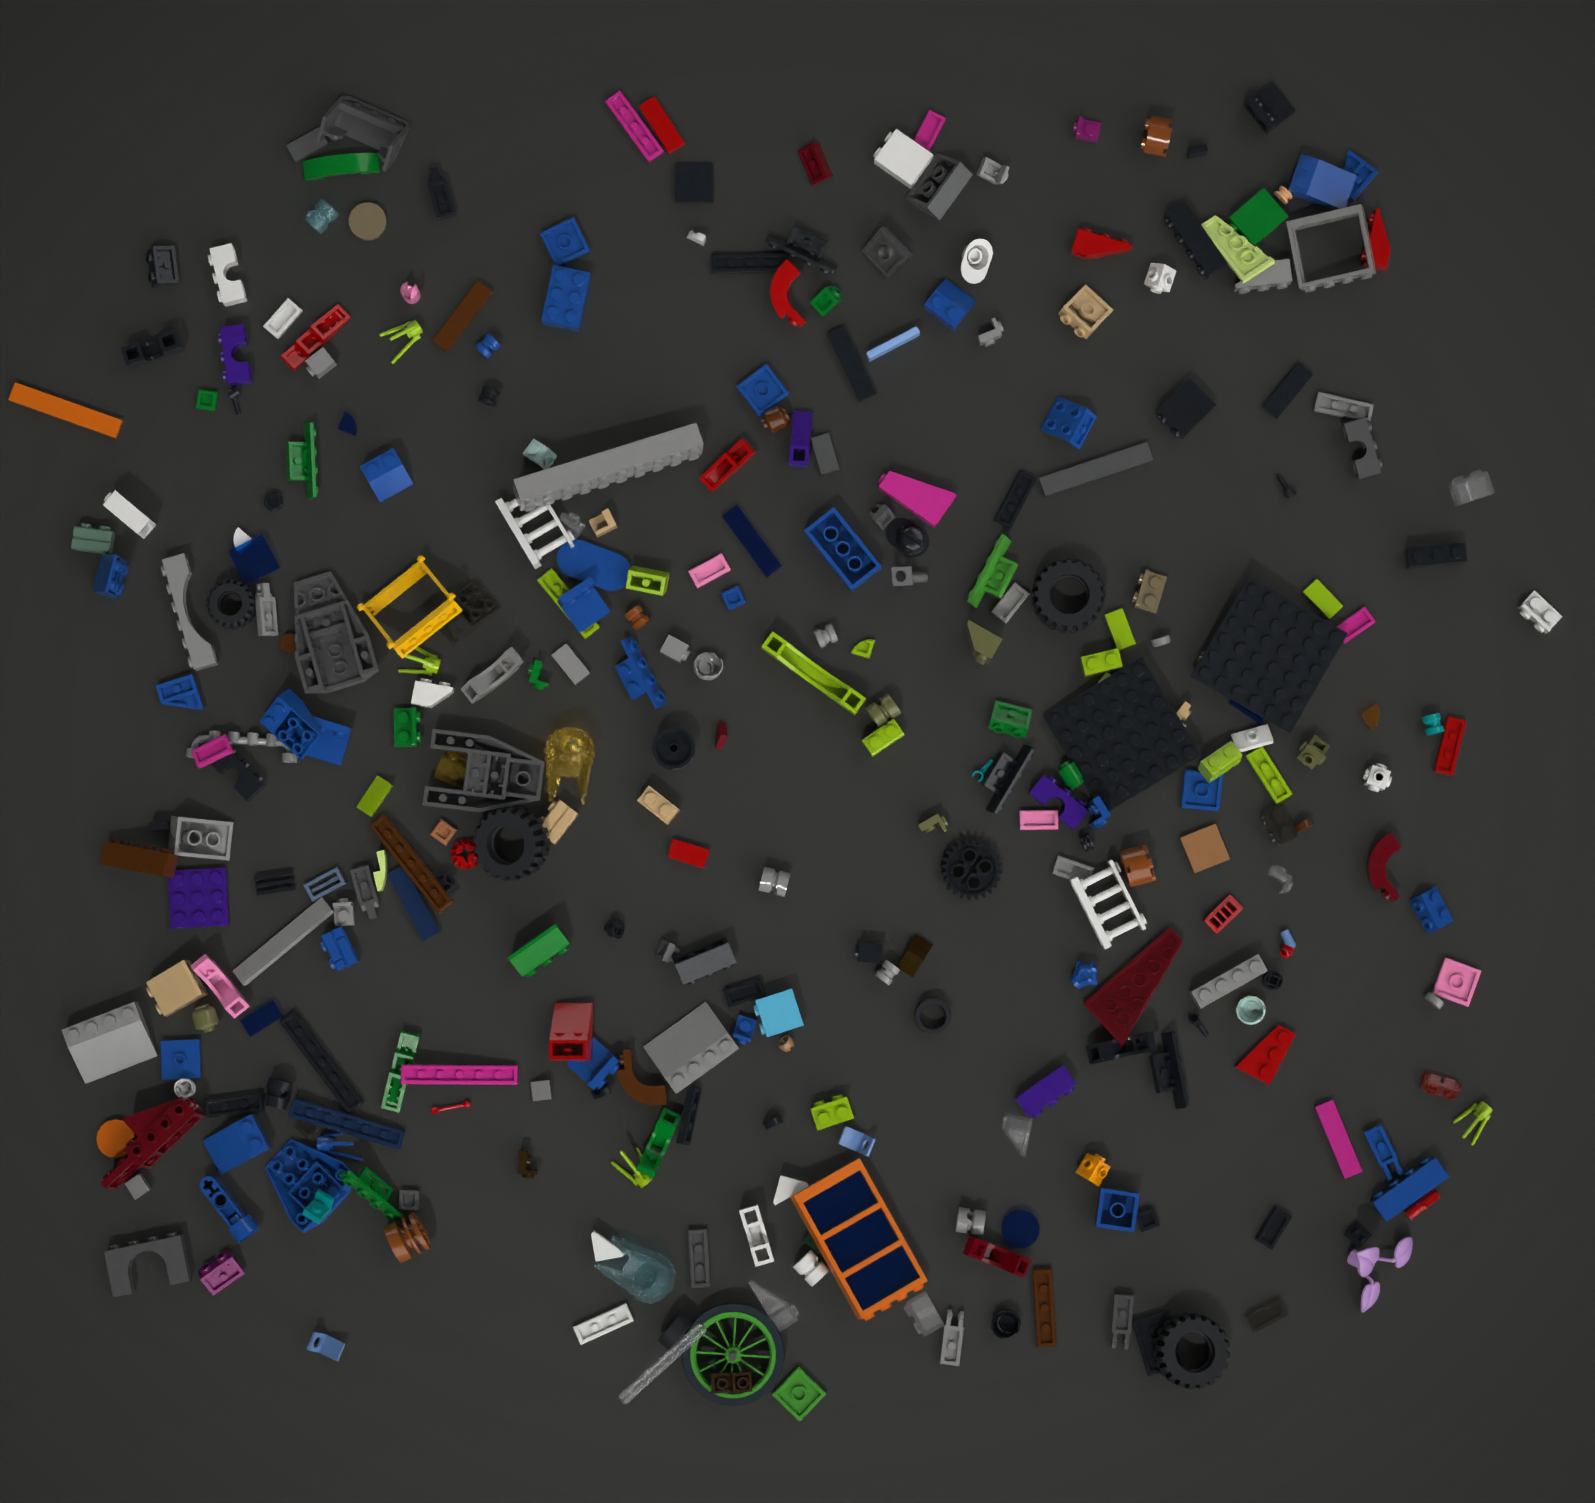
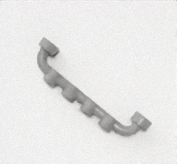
M209 731V735H201L195 738L191 748L186 750V757L194 758L191 750L199 747L201 743H207L220 737L221 732ZM228 732V739L231 745L282 746L286 749V753H282V762L297 763L298 757L272 733L266 734V738H260L259 733L254 732L247 733V737H240L239 732Z

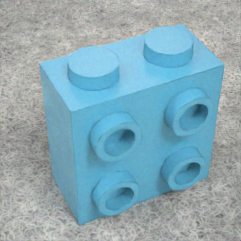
M792 989L755 1000L756 1005H753L756 1016L760 1015L762 1023L759 1026L762 1035L766 1034L767 1037L804 1026Z

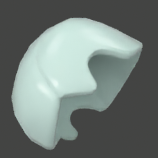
M1249 995L1239 1001L1236 1013L1238 1019L1244 1024L1254 1025L1264 1018L1266 1007L1260 998Z

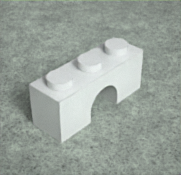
M229 243L209 248L211 254L208 255L210 266H214L215 273H212L214 283L219 286L220 291H217L219 302H223L225 307L247 302L244 284L241 279L230 281L226 278L228 269L239 265L233 244Z
M758 1204L740 1209V1216L755 1267L774 1262Z

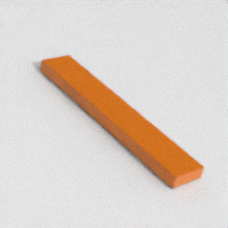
M16 382L8 399L16 404L116 439L123 423L121 419Z

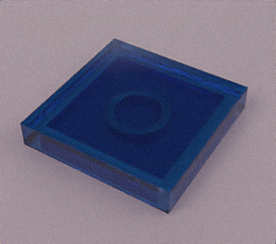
M263 534L228 551L245 585L280 569Z

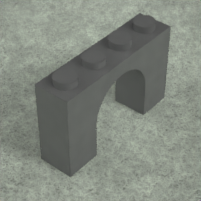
M177 1232L166 1234V1238L159 1239L158 1236L147 1238L145 1243H140L139 1240L128 1242L126 1247H121L120 1244L109 1246V1250L104 1251L113 1297L135 1292L131 1266L134 1258L142 1251L156 1252L164 1259L170 1285L192 1280L183 1234L178 1235Z

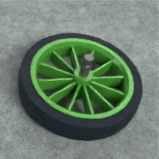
M723 1303L704 1311L693 1321L687 1330L682 1345L683 1368L691 1385L704 1398L725 1406H742L762 1398L776 1384L784 1365V1343L777 1326L764 1312L744 1303ZM735 1318L733 1344H729L719 1320ZM737 1318H742L752 1322V1325L737 1345L735 1344ZM716 1322L727 1343V1347L706 1335L704 1331ZM755 1324L765 1337L741 1348L740 1345ZM703 1335L724 1349V1352L697 1350L700 1337ZM767 1339L770 1355L743 1353L744 1350ZM696 1353L724 1355V1358L699 1369ZM742 1357L770 1358L766 1372H761L743 1360ZM724 1360L727 1362L720 1373L724 1371L728 1363H732L731 1372H733L734 1363L737 1364L740 1372H743L739 1361L761 1374L762 1378L752 1385V1392L712 1394L710 1382L701 1372Z

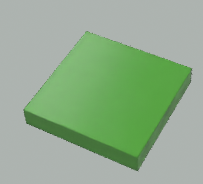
M798 1366L772 1393V1396L800 1422L827 1393Z

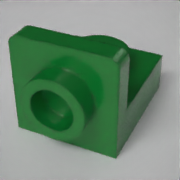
M830 285L825 287L810 303L823 317L837 303L841 302L843 298L839 289Z

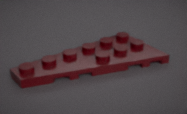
M1170 927L1083 1003L1121 1046L1124 1045L1183 944V941Z

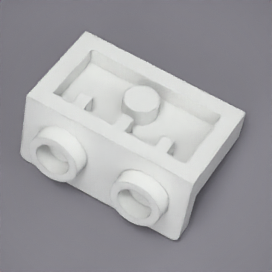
M1535 590L1518 607L1521 610L1519 613L1525 619H1530L1534 623L1535 629L1540 633H1548L1563 617Z

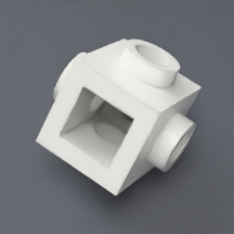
M1151 263L1144 284L1151 288L1150 291L1157 294L1170 292L1176 270L1166 264Z
M1376 763V766H1369L1363 775V779H1365L1363 785L1368 786V789L1374 792L1385 790L1386 787L1390 786L1392 780L1390 776L1391 771L1386 770L1387 766ZM1376 774L1382 775L1381 781L1376 779Z

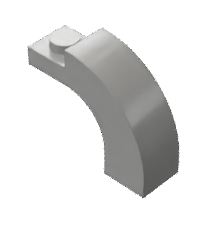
M511 647L490 667L470 679L461 688V691L474 704L512 676L524 661L514 648Z

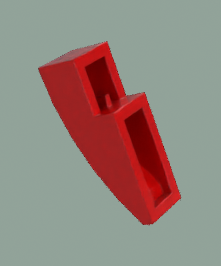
M742 438L728 452H725L699 479L713 492L752 458L757 451L745 438Z

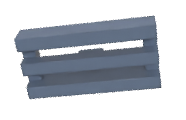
M336 867L303 886L311 901L314 902L347 883L339 868ZM334 873L337 874L336 877L310 890L309 886ZM337 880H340V883L313 896L314 892L328 886L329 884Z

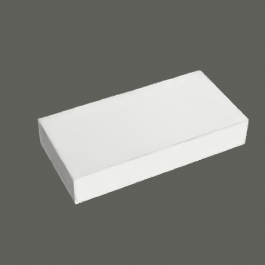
M287 298L263 327L279 339L303 310Z

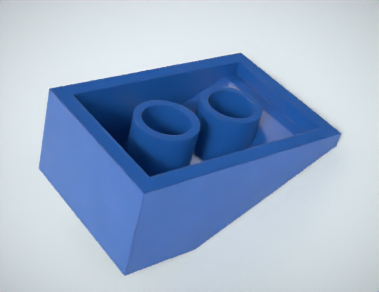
M1301 154L1289 186V192L1293 197L1333 209H1342L1347 206L1357 175L1320 159Z
M251 1114L203 1140L220 1175L272 1148L255 1114Z

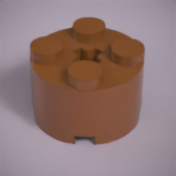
M1151 115L1150 119L1146 118L1144 130L1148 131L1146 138L1142 137L1140 149H1144L1143 153L1166 157L1167 154L1163 153L1164 149L1168 150L1172 132L1169 123H1173V119Z
M1146 844L1120 851L1121 862L1124 866L1129 887H1136L1156 881L1154 871L1150 870L1153 869L1151 857H1146V855H1149Z

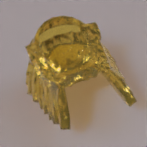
M575 727L555 730L553 734L549 735L545 744L546 748L543 750L546 754L544 760L546 761V778H548L546 783L547 792L549 793L548 801H554L557 789L560 786V778L563 776L565 778H577L580 804H585L591 766L596 755L593 739L589 737L587 732Z

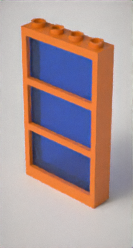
M860 1158L790 1197L858 1320L864 1319L867 1321L875 1316L874 1312L877 1310L884 1311L892 1306L890 1303L897 1299L899 1302L908 1297V1292L912 1290L917 1292L924 1288L923 1283L928 1280Z

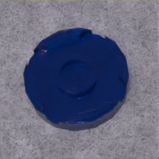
M1026 1210L1012 1211L1005 1216L1002 1222L1001 1233L1003 1239L1015 1248L1029 1247L1039 1236L1040 1226L1038 1220L1032 1213Z

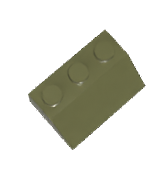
M969 620L964 630L971 655L975 657L974 661L977 663L989 665L1003 639Z

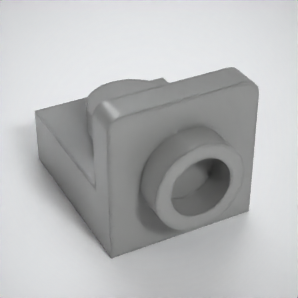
M348 898L337 899V903H332L335 927L355 925L353 902H348Z

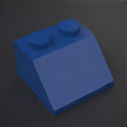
M946 278L926 301L923 309L954 332L977 301Z
M394 448L360 466L380 503L414 485Z

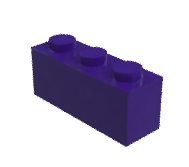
M1061 1065L1015 1099L1028 1117L1033 1116V1118H1036L1043 1113L1042 1108L1046 1105L1051 1107L1057 1103L1060 1095L1064 1093L1066 1096L1074 1091L1073 1086L1076 1085V1082L1066 1068Z

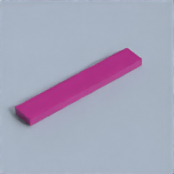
M401 1065V1084L517 1085L518 1065Z

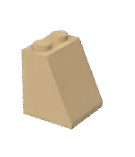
M182 960L146 982L148 985L146 990L151 998H155L157 1002L155 1007L160 1015L169 1016L208 995L199 976L191 968L190 965L192 963L190 960Z

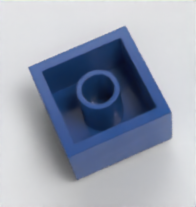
M1099 1187L1094 1226L1135 1232L1140 1194Z

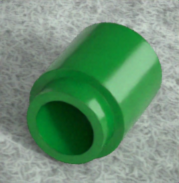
M1067 761L1059 766L1060 771L1058 773L1066 786L1070 787L1071 790L1084 783L1083 775L1074 762L1070 763Z

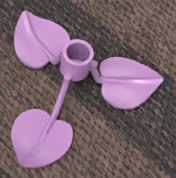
M1411 1236L1404 1237L1398 1242L1394 1251V1257L1391 1259L1379 1257L1380 1252L1377 1247H1369L1361 1251L1352 1250L1347 1259L1348 1264L1358 1268L1359 1275L1366 1277L1369 1281V1284L1362 1291L1360 1312L1363 1313L1376 1302L1380 1294L1379 1282H1374L1369 1276L1377 1260L1395 1262V1267L1397 1268L1404 1266L1408 1262L1413 1249Z

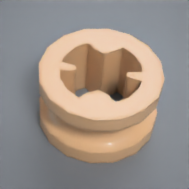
M1283 186L1279 187V191L1274 192L1276 198L1283 204H1287L1288 199L1293 198L1292 194Z

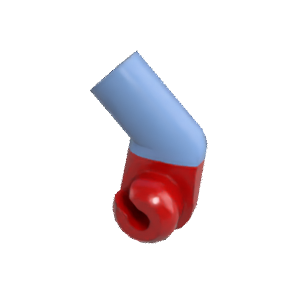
M1289 929L1280 933L1284 941L1280 950V955L1283 958L1291 957L1296 946Z

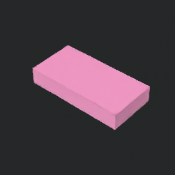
M721 553L688 572L698 589L731 571Z
M1058 810L1019 811L1020 830H1058Z

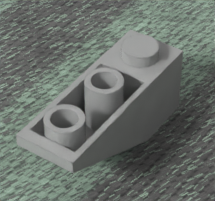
M1275 260V264L1243 284L1240 281L1235 284L1233 291L1245 294L1249 293L1252 289L1267 291L1269 287H1276L1277 289L1287 288L1292 282L1290 260Z

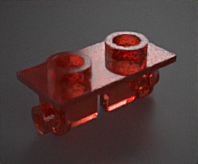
M1430 1073L1423 1074L1422 1081L1424 1082L1419 1090H1423L1427 1094H1437L1446 1099L1453 1100L1457 1099L1462 1092L1460 1090L1462 1084L1458 1083L1457 1080L1444 1078L1442 1084L1440 1083L1441 1076Z

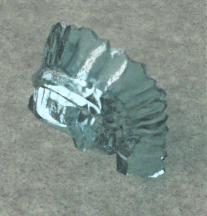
M613 1235L611 1242L630 1258L624 1264L621 1272L600 1264H596L595 1268L602 1271V1274L609 1279L614 1280L616 1284L628 1290V1293L634 1295L636 1300L653 1304L667 1297L673 1290L676 1276L674 1265L670 1263V1259L664 1257L661 1253L657 1254L655 1251H649L636 1244L633 1245L631 1242L623 1238L618 1239Z

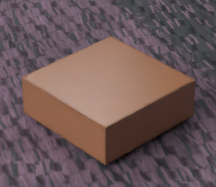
M441 819L430 835L447 846L457 830Z

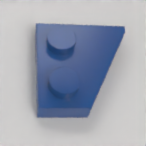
M1351 150L1347 152V159L1343 169L1357 175L1349 199L1354 202L1378 174V170Z

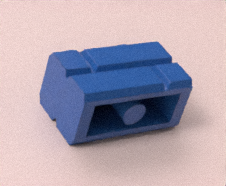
M341 926L321 936L322 941H320V945L324 952L328 951L331 957L328 959V962L332 969L336 968L337 971H341L360 962L344 927Z

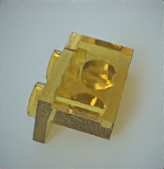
M446 751L441 757L434 777L463 790L467 760L461 758L455 752Z

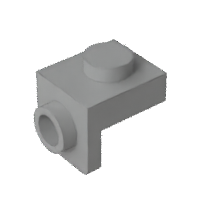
M983 157L976 175L994 185L1003 184L1009 176L1008 171L1010 167L1000 165L987 157Z
M995 317L991 318L990 321L993 330L978 335L977 340L980 346H990L996 343L995 340L1001 338V332L1004 330L1001 322L996 321Z

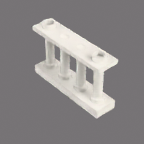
M502 498L495 501L535 569L542 566L539 562L542 556L562 544L568 542L571 548L574 547L572 542L575 540L570 530L566 531L551 505H540L520 518H513L511 512L518 506L516 498L505 503ZM547 510L550 511L554 518L553 520L533 532L523 535L520 530L523 524ZM556 526L560 528L563 533L561 537L539 550H532L529 545L533 543L532 540Z
M1111 859L1107 861L1108 868L1084 880H1079L1078 877L1069 880L1103 949L1112 946L1110 943L1113 941L1112 938L1136 926H1139L1140 930H1145V924H1147L1144 915L1138 913L1119 874L1121 869L1118 863L1113 862ZM1111 874L1114 875L1118 883L1117 885L1093 897H1087L1084 891L1087 889V886ZM1122 891L1126 902L1102 914L1095 913L1093 907L1096 906V903ZM1129 908L1131 909L1135 919L1111 931H1104L1102 924H1104L1105 920Z

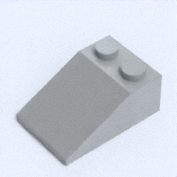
M171 816L168 850H172L171 854L178 856L229 860L234 822Z

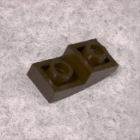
M751 1372L710 1373L711 1393L752 1392Z

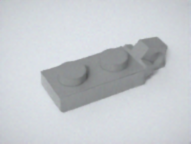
M269 583L257 584L255 604L258 636H277L278 624L275 597L270 593Z

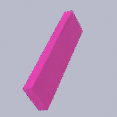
M620 90L605 100L608 108L648 163L664 153V150Z
M1330 1100L1315 1106L1343 1178L1346 1179L1363 1172L1334 1101Z

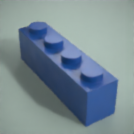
M1426 1157L1420 1162L1421 1166L1415 1170L1414 1168L1409 1169L1404 1173L1405 1177L1403 1179L1392 1181L1388 1185L1389 1189L1384 1192L1380 1190L1372 1196L1373 1200L1370 1203L1383 1221L1387 1222L1449 1177L1435 1157Z

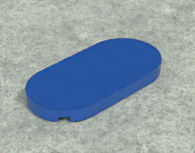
M578 539L572 541L574 544L573 548L570 547L568 542L560 547L557 554V563L565 575L582 582L591 577L595 582V587L606 591H617L626 586L630 565L622 555Z

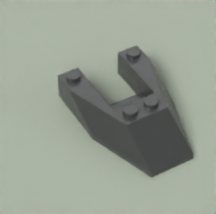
M432 729L431 749L468 754L463 791L425 786L423 806L484 812L540 801L544 761L488 735Z

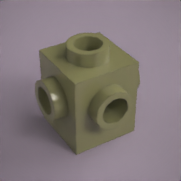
M1314 735L1309 742L1304 741L1298 750L1301 752L1297 759L1313 769L1317 764L1320 766L1327 757L1325 753L1330 745L1317 735Z

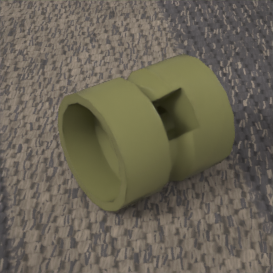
M888 693L879 698V703L873 702L865 708L878 728L887 724L889 718L894 719L901 714L898 706Z

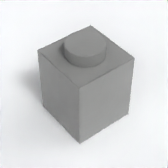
M324 347L305 360L308 364L306 367L307 371L312 377L316 375L319 379L337 366Z
M671 635L667 636L660 649L661 654L680 664L682 660H687L691 651L688 650V644Z

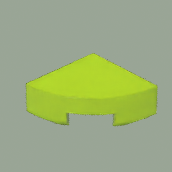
M867 639L859 642L854 646L851 654L869 659L875 640Z

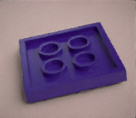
M227 868L175 871L174 878L168 877L170 929L229 926Z

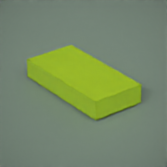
M1318 579L1302 592L1328 620L1343 607Z
M1123 608L1104 615L1116 648L1122 650L1136 644Z

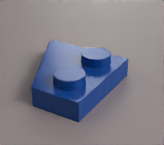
M193 674L156 685L161 704L204 710Z

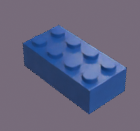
M834 507L804 530L805 536L851 593L881 570L882 566Z

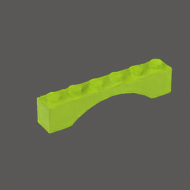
M773 631L761 646L763 651L854 716L866 701L864 696L822 669Z

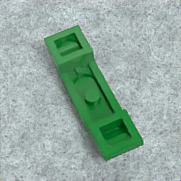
M378 153L339 154L303 161L305 181L354 173H379Z

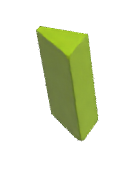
M377 775L356 807L370 817H373L393 785Z

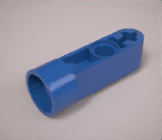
M206 1176L201 1179L199 1184L201 1191L230 1227L228 1231L238 1244L249 1238L260 1228L250 1214H245L217 1177ZM213 1181L212 1188H207L208 1182ZM220 1195H224L226 1198L223 1206L218 1203ZM235 1212L238 1213V1214H236L234 1217H232V1218L230 1219V1216H231L233 1213H235Z

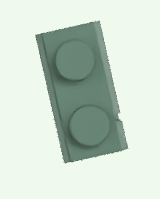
M80 523V526H74L71 549L106 555L113 554L115 532L110 530L111 527L99 526V529L91 528L92 525Z

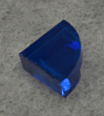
M345 411L338 430L356 437V422Z

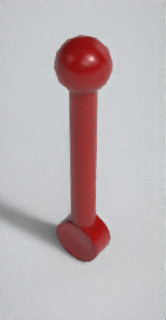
M466 1100L461 1104L440 1108L432 1107L431 1113L438 1114L440 1111L460 1107L469 1108L471 1103Z

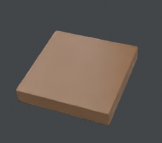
M1216 824L1180 838L1194 873L1230 859Z

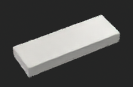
M627 1303L582 1322L574 1326L573 1329L580 1345L631 1323L634 1319Z

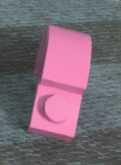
M206 954L190 965L193 971L210 987L224 1009L234 1019L250 1007L225 972Z

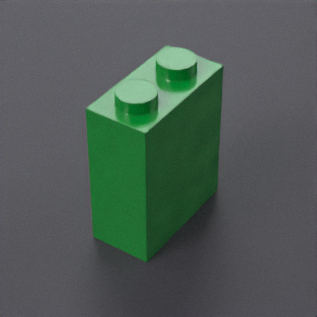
M1263 188L1233 213L1227 221L1228 225L1240 236H1244L1248 239V242L1256 247L1283 224L1289 216Z

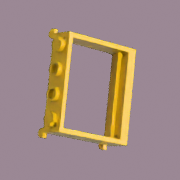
M423 555L418 556L417 563L413 564L407 571L398 576L372 599L368 600L367 603H360L357 606L359 611H365L387 639L389 650L393 647L402 659L463 611L454 600L455 594L452 592L448 593L423 562L425 557ZM428 573L448 599L394 642L374 616Z

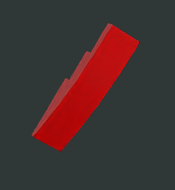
M337 304L311 325L310 329L298 338L295 344L285 351L280 358L292 371H295L351 319L350 315Z

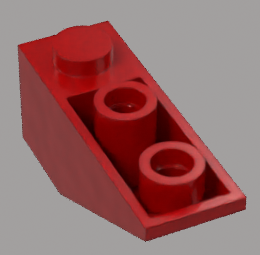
M1376 208L1369 215L1368 224H1371L1368 232L1376 270L1385 271L1391 248L1380 209ZM1362 249L1360 260L1363 261L1362 267L1369 268L1365 249Z
M1082 228V230H1077L1070 254L1085 259H1094L1130 252L1133 245L1129 244L1127 240H1114L1108 234L1100 233L1098 235L1093 233L1091 229Z

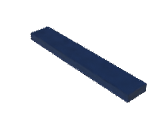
M296 1098L293 1099L288 1115L290 1118L400 1150L405 1131Z

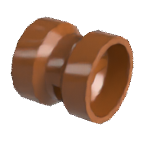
M640 605L635 606L624 615L627 621H632V627L635 631L650 622L649 617L642 614L643 609Z

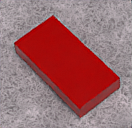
M673 839L667 857L705 868L710 850Z

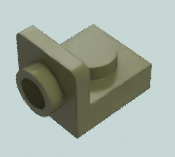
M936 814L917 826L920 832L925 830L928 833L935 829V824L938 823L944 833L947 831L948 823L944 816L940 817L939 814Z

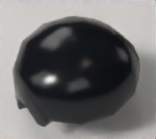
M1002 1309L993 1316L991 1323L994 1335L1000 1339L1015 1337L1021 1327L1020 1317L1010 1309Z

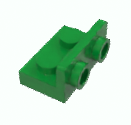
M996 700L988 729L997 733L1010 734L1016 738H1025L1033 710Z
M416 707L394 709V747H418V742H421V731H418V723H421V712H418Z

